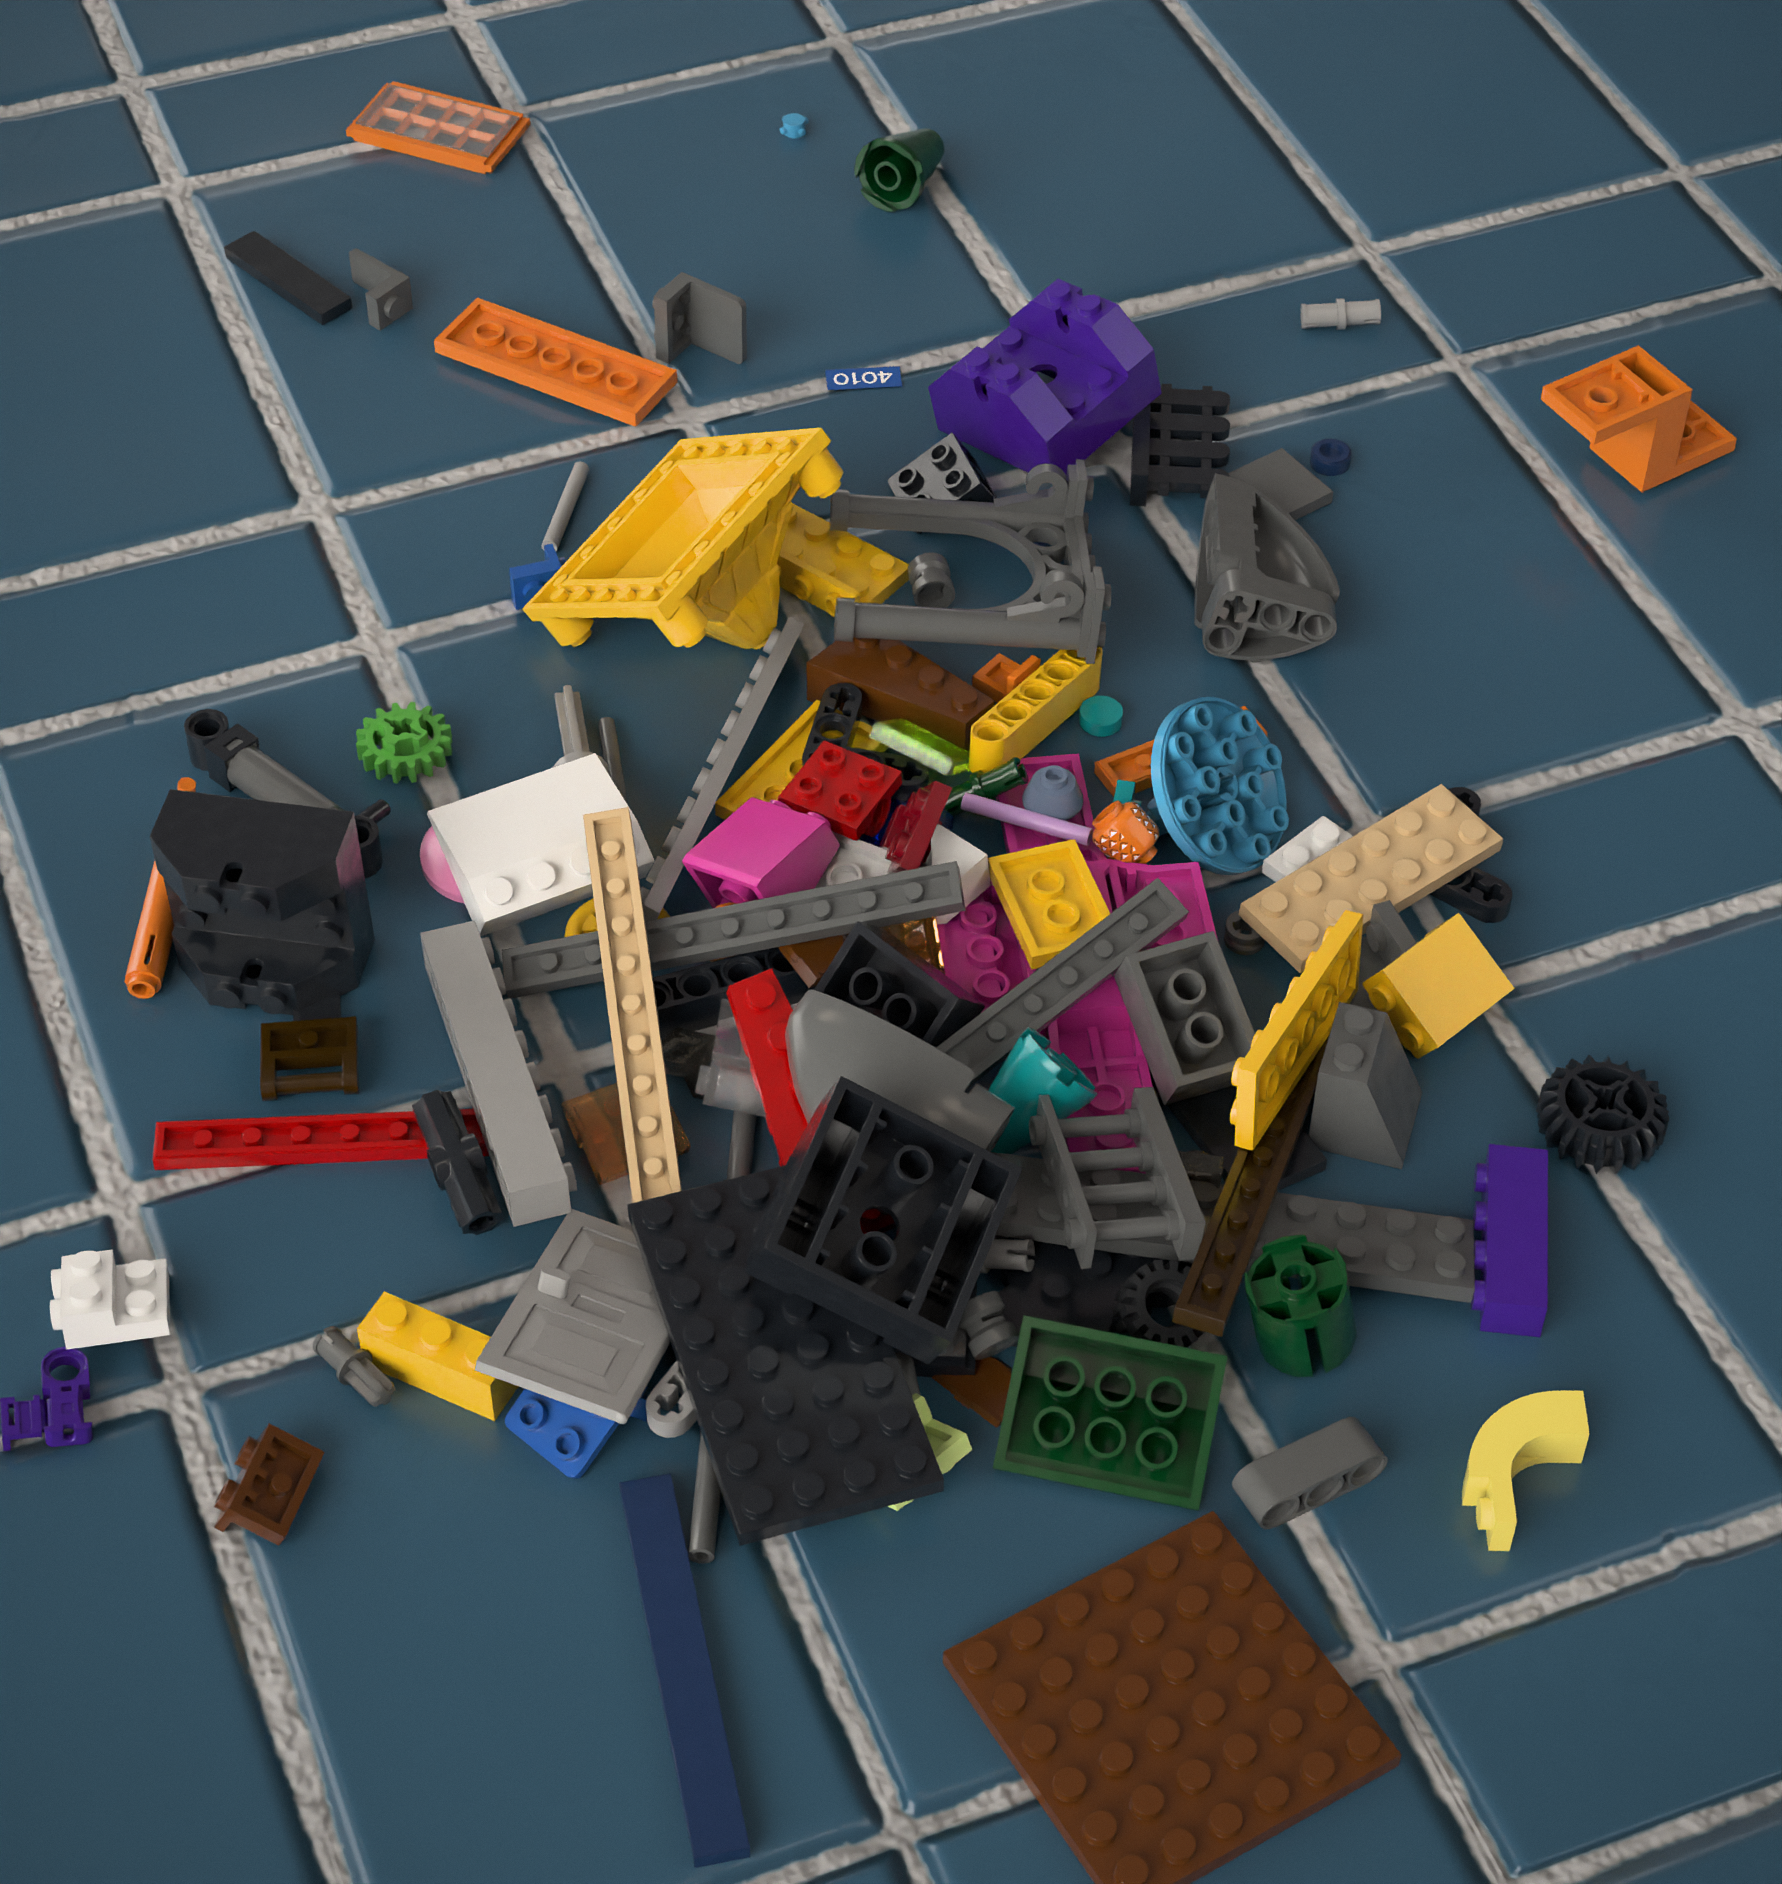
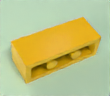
M385 1291L357 1327L360 1349H365L372 1355V1363L382 1373L492 1421L497 1419L519 1387L475 1371L476 1360L491 1338L490 1336Z

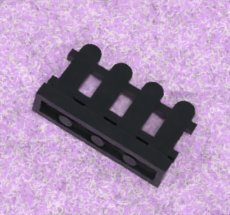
M1162 384V393L1134 416L1132 427L1130 506L1146 507L1147 490L1158 491V496H1168L1169 492L1200 493V498H1207L1215 473L1230 477L1222 469L1211 468L1224 467L1229 462V447L1223 443L1212 442L1224 441L1229 437L1230 422L1226 418L1219 417L1229 411L1230 396L1227 393L1213 391V386H1203L1202 390L1175 389L1172 388V384ZM1183 440H1201V441H1183ZM1170 465L1197 466V467H1201V468H1194V467H1176V466H1170Z

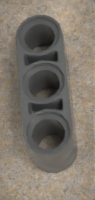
M1347 1417L1249 1463L1234 1477L1232 1488L1259 1526L1263 1529H1272L1374 1480L1385 1469L1388 1459L1359 1419Z

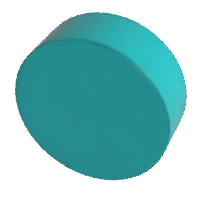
M1100 695L1090 697L1081 704L1079 724L1085 732L1093 736L1105 737L1113 735L1120 730L1123 720V708L1117 700Z

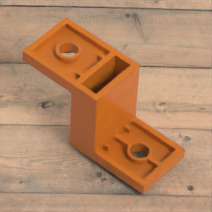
M1639 345L1547 384L1542 389L1541 400L1590 441L1589 448L1640 492L1649 490L1735 450L1737 438L1691 401L1693 389Z

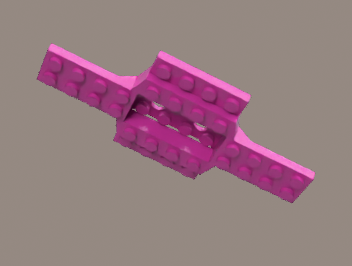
M1079 753L1022 758L1020 764L1023 763L1027 771L1028 783L1036 771L1052 765L1065 768L1074 775L1083 794L1084 801L1080 812L1069 819L1068 822L1093 828L1094 832L1095 827L1092 825L1093 815ZM1028 783L996 796V801L1025 809L1022 803V795ZM1001 821L1007 854L1067 841ZM1092 840L1089 846L1077 843L1110 914L1156 878H1159L1189 911L1183 922L1148 949L1214 931L1216 935L1199 862L1164 865L1125 863L1107 859ZM991 879V886L965 907L966 911L959 912L948 923L937 924L936 916L930 917L939 971L985 1005L983 1011L1036 971V969L1031 970ZM1114 975L1040 1032V1034L1051 1041L1045 1049L1047 1050L1050 1047L1058 1054L1063 1052L1093 1083L1095 1086L1093 1091L1098 1093L1090 1103L1067 1118L1124 1114L1125 1109H1131L1134 1088L1153 1087L1147 1060ZM1126 1134L1064 1138L1069 1152L1136 1147L1133 1138H1128ZM1138 1167L1116 1169L1146 1174L1145 1171L1141 1172Z

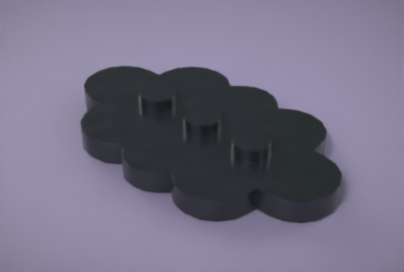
M1033 1241L1035 1256L1026 1255L1027 1259L1034 1260V1266L1030 1272L1001 1269V1281L1005 1288L998 1293L1005 1306L1003 1314L1007 1321L1014 1323L1019 1335L1023 1315L1110 1333L1111 1331L1118 1332L1115 1325L1122 1319L1121 1317H1113L1112 1309L1119 1303L1114 1300L1116 1292L1122 1288L1121 1285L1146 1263L1149 1266L1154 1260L1161 1259L1094 1250L1091 1268L1081 1269L1074 1249H1068L1066 1245ZM1162 1259L1163 1266L1166 1265L1170 1260ZM1179 1262L1177 1271L1181 1272L1186 1266L1191 1268L1190 1263ZM1161 1292L1150 1293L1146 1299V1309L1150 1316L1152 1315L1153 1307H1170L1175 1305L1170 1297ZM1018 1341L1012 1346L1017 1347Z

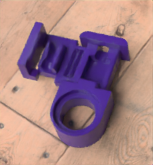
M59 1347L51 1350L44 1356L41 1362L43 1399H40V1394L33 1395V1400L15 1402V1397L0 1398L3 1451L11 1450V1440L42 1437L44 1432L45 1443L50 1447L88 1444L93 1440L92 1422L84 1423L83 1400L90 1399L88 1360L83 1352L76 1348L66 1349V1347ZM62 1365H70L79 1370V1374L75 1378L67 1381H60L51 1376V1372ZM9 1408H14L15 1425H12V1417H9ZM65 1429H73L74 1433L67 1435L63 1431Z

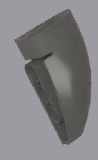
M1215 473L1205 501L1195 586L1194 624L1202 629L1204 648L1210 654L1223 658L1251 661L1268 660L1307 651L1332 639L1337 630L1335 604L1340 591L1333 570L1319 546L1287 512L1252 485L1236 478Z
M808 990L789 1015L785 1030L788 1062L795 1093L807 1123L810 1122L821 1100L839 1077L843 1076L992 1152L1006 1130L1015 1107L978 1083L967 1094L965 1090L974 1078V1071L907 1031L856 1006L816 990ZM877 1209L880 1213L884 1215L888 1214L885 1211Z

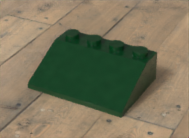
M1023 1315L993 1469L1199 1511L1228 1356Z

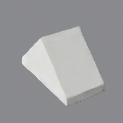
M937 824L931 838L932 866L957 861L966 907L991 886L988 855L945 827ZM959 912L936 916L937 924L948 923Z

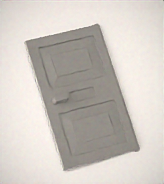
M571 1209L572 1213H568L476 1360L475 1371L610 1419L619 1424H625L669 1346L670 1339L633 1230Z

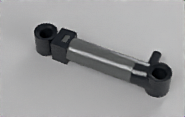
M204 709L192 713L186 719L184 728L191 763L200 770L208 771L209 777L227 791L231 792L239 788L254 800L344 810L261 751L258 737L237 723L229 729L228 718L224 713L214 709ZM379 799L355 816L365 878L375 875L383 864L377 823L391 813V808L382 799Z

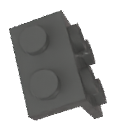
M684 272L679 273L665 287L660 288L656 292L653 299L656 359L669 364L690 344H693L737 364H741L746 360L747 310L746 303L742 298Z

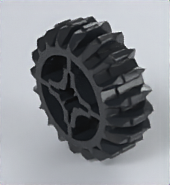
M1588 1055L1583 1064L1571 1059L1565 1068L1556 1067L1551 1078L1546 1079V1082L1543 1084L1536 1107L1537 1118H1539V1133L1546 1135V1146L1558 1148L1560 1160L1569 1157L1574 1158L1577 1169L1584 1163L1592 1165L1596 1174L1603 1167H1609L1617 1175L1623 1165L1631 1170H1635L1640 1161L1649 1162L1655 1150H1659L1660 1145L1663 1144L1669 1123V1111L1666 1110V1096L1659 1093L1658 1081H1646L1645 1069L1635 1072L1631 1071L1628 1060L1622 1065L1613 1064L1609 1055L1603 1062H1596Z

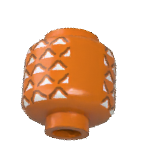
M1119 800L1114 801L1103 809L1092 822V825L1095 827L1092 841L1107 859L1125 863L1146 864L1158 851L1154 844L1159 837V828L1135 802L1129 801L1122 804Z

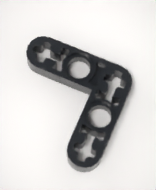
M837 683L828 687L823 693L803 752L802 765L807 762L825 740L902 771V784L891 799L908 801L913 791L917 793L920 787L924 788L929 785V768L921 759L853 748L852 744L862 716V693L856 686L848 683ZM841 703H845L843 715L836 713V708H839ZM837 730L844 735L840 738L828 739L821 734L825 731ZM907 777H912L911 781H907Z
M1465 787L1448 789L1479 817L1481 799L1477 793ZM1475 866L1458 876L1463 881L1461 884H1445L1430 893L1435 898L1485 923H1496L1504 920L1510 911L1512 890L1509 885Z

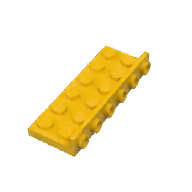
M794 504L777 561L781 588L835 617L837 597L855 598V602L882 604L909 580L908 563L847 531H830L828 521Z

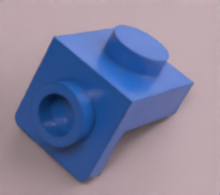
M553 544L544 545L545 561L509 568L511 596L516 610L522 609L566 562L565 557L558 558Z

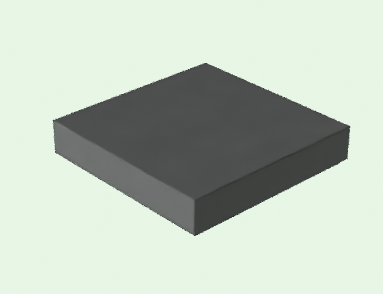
M1283 448L1228 473L1230 477L1252 485L1275 502L1294 520L1332 503L1333 491Z

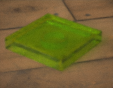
M903 718L876 722L869 735L870 738L946 776L970 771L969 751Z

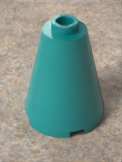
M1029 1027L1019 1036L988 1089L1015 1107L1006 1130L992 1152L1013 1154L1031 1142L1029 1119L1031 1116H1036L1039 1095H1049L1057 1119L1069 1117L1090 1103L1098 1095L1097 1092L1093 1091L1095 1089L1093 1083L1063 1052L1058 1054L1050 1047L1046 1050L1045 1048L1051 1041Z

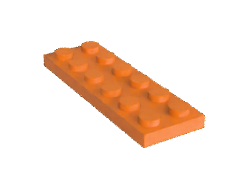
M478 297L434 339L435 352L635 427L677 383V370Z

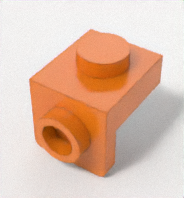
M999 653L972 675V686L998 703L1040 667L1041 659L1031 655L1020 665Z

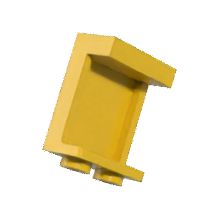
M1460 913L1435 927L1410 949L1362 983L1369 994V999L1373 1006L1379 1011L1387 1012L1400 1043L1411 1051L1417 1059L1440 1047L1515 989Z

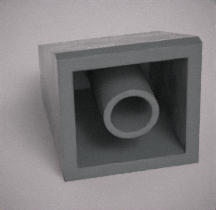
M1339 1002L1318 1072L1309 1137L1319 1150L1402 1169L1421 1100V1088L1387 1012Z

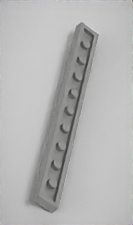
M789 616L782 632L773 628L762 650L770 655L768 658L760 655L749 676L750 679L756 681L755 685L748 682L745 683L735 703V706L742 709L741 712L738 713L732 710L720 732L728 737L726 742L717 738L706 762L714 765L712 770L705 767L702 768L691 791L699 794L697 799L688 796L676 819L684 823L682 829L673 825L661 850L669 853L667 858L664 859L657 856L646 878L647 881L653 884L651 890L643 886L641 887L645 922L658 918L684 866L682 860L686 853L693 848L804 623Z

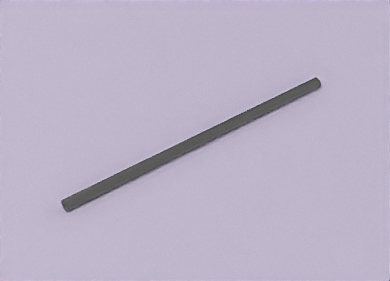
M740 1042L726 1180L752 1174L759 1091H756L750 1071V1061L744 1052L742 1042ZM700 1433L688 1558L695 1563L706 1564L712 1562L715 1558L721 1489L702 1433Z

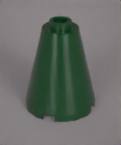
M923 128L870 141L857 155L854 168L855 178L859 176L863 187L860 190L863 196L872 205L887 212H895L912 206L920 198L944 155L945 148L942 138L935 131Z

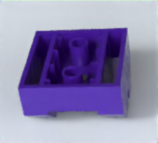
M1059 278L1009 319L1010 326L983 349L976 346L928 386L938 430L948 435L953 433L959 440L1029 473L1032 468L1040 464H1054L1060 467L1065 475L1067 474L1068 464L1076 465V459H1087L1162 393L1154 349L1121 307L1095 294L1083 296L1082 288ZM1036 372L1053 378V381L1045 384Z

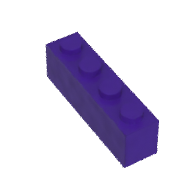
M1489 1144L1485 1163H1476L1474 1173V1192H1482V1201L1475 1202L1473 1214V1228L1475 1231H1481V1240L1474 1241V1270L1481 1271L1480 1280H1474L1471 1310L1480 1311V1331L1541 1337L1548 1308V1150Z

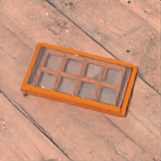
M392 81L391 84L386 83L346 129V134L349 137H353V140L486 174L487 172L492 173L531 124L530 119L523 117L522 113Z

